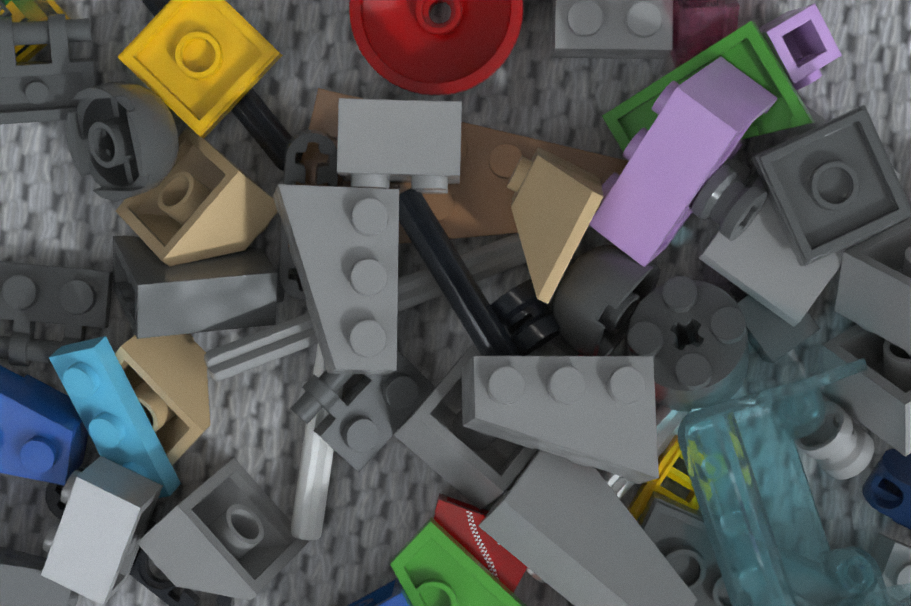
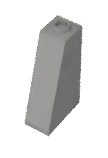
M537 449L478 525L574 606H694L698 600L594 467H585L570 462V459Z

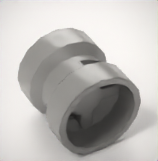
M824 401L812 405L803 412L794 429V441L798 447L808 456L816 459L819 466L829 476L837 480H846L857 476L872 460L875 449L871 436L860 425L854 423L839 404L832 401Z

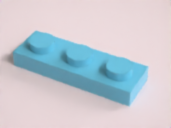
M103 336L72 343L57 349L49 359L99 455L163 485L159 498L171 496L181 483L107 337Z

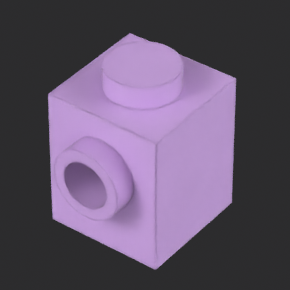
M815 3L787 11L759 28L795 90H799L822 76L819 69L842 56Z

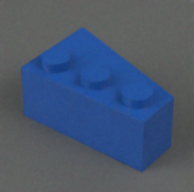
M0 365V473L65 486L71 474L78 470L83 463L88 432L70 397L28 374L22 377Z

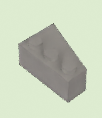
M473 356L461 367L464 427L527 448H537L570 459V462L585 467L598 468L622 476V479L637 484L659 478L653 356Z

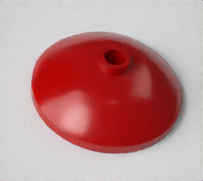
M350 0L349 2L350 23L354 39L370 66L379 75L399 88L429 96H445L460 93L479 85L492 76L511 54L520 34L524 12L523 0ZM439 3H445L451 8V15L444 23H435L431 19V10Z

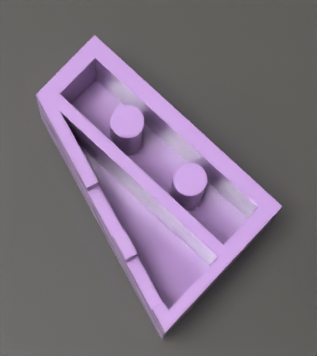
M721 56L683 83L678 84L676 81H672L662 91L652 107V111L658 114V117L649 131L643 127L625 148L622 156L629 162L620 175L616 172L613 173L602 185L604 197L589 226L643 267L647 266L667 248L691 216L693 203L711 176L723 166L727 158L733 159L744 145L740 142V139L751 123L763 113L767 114L778 98Z

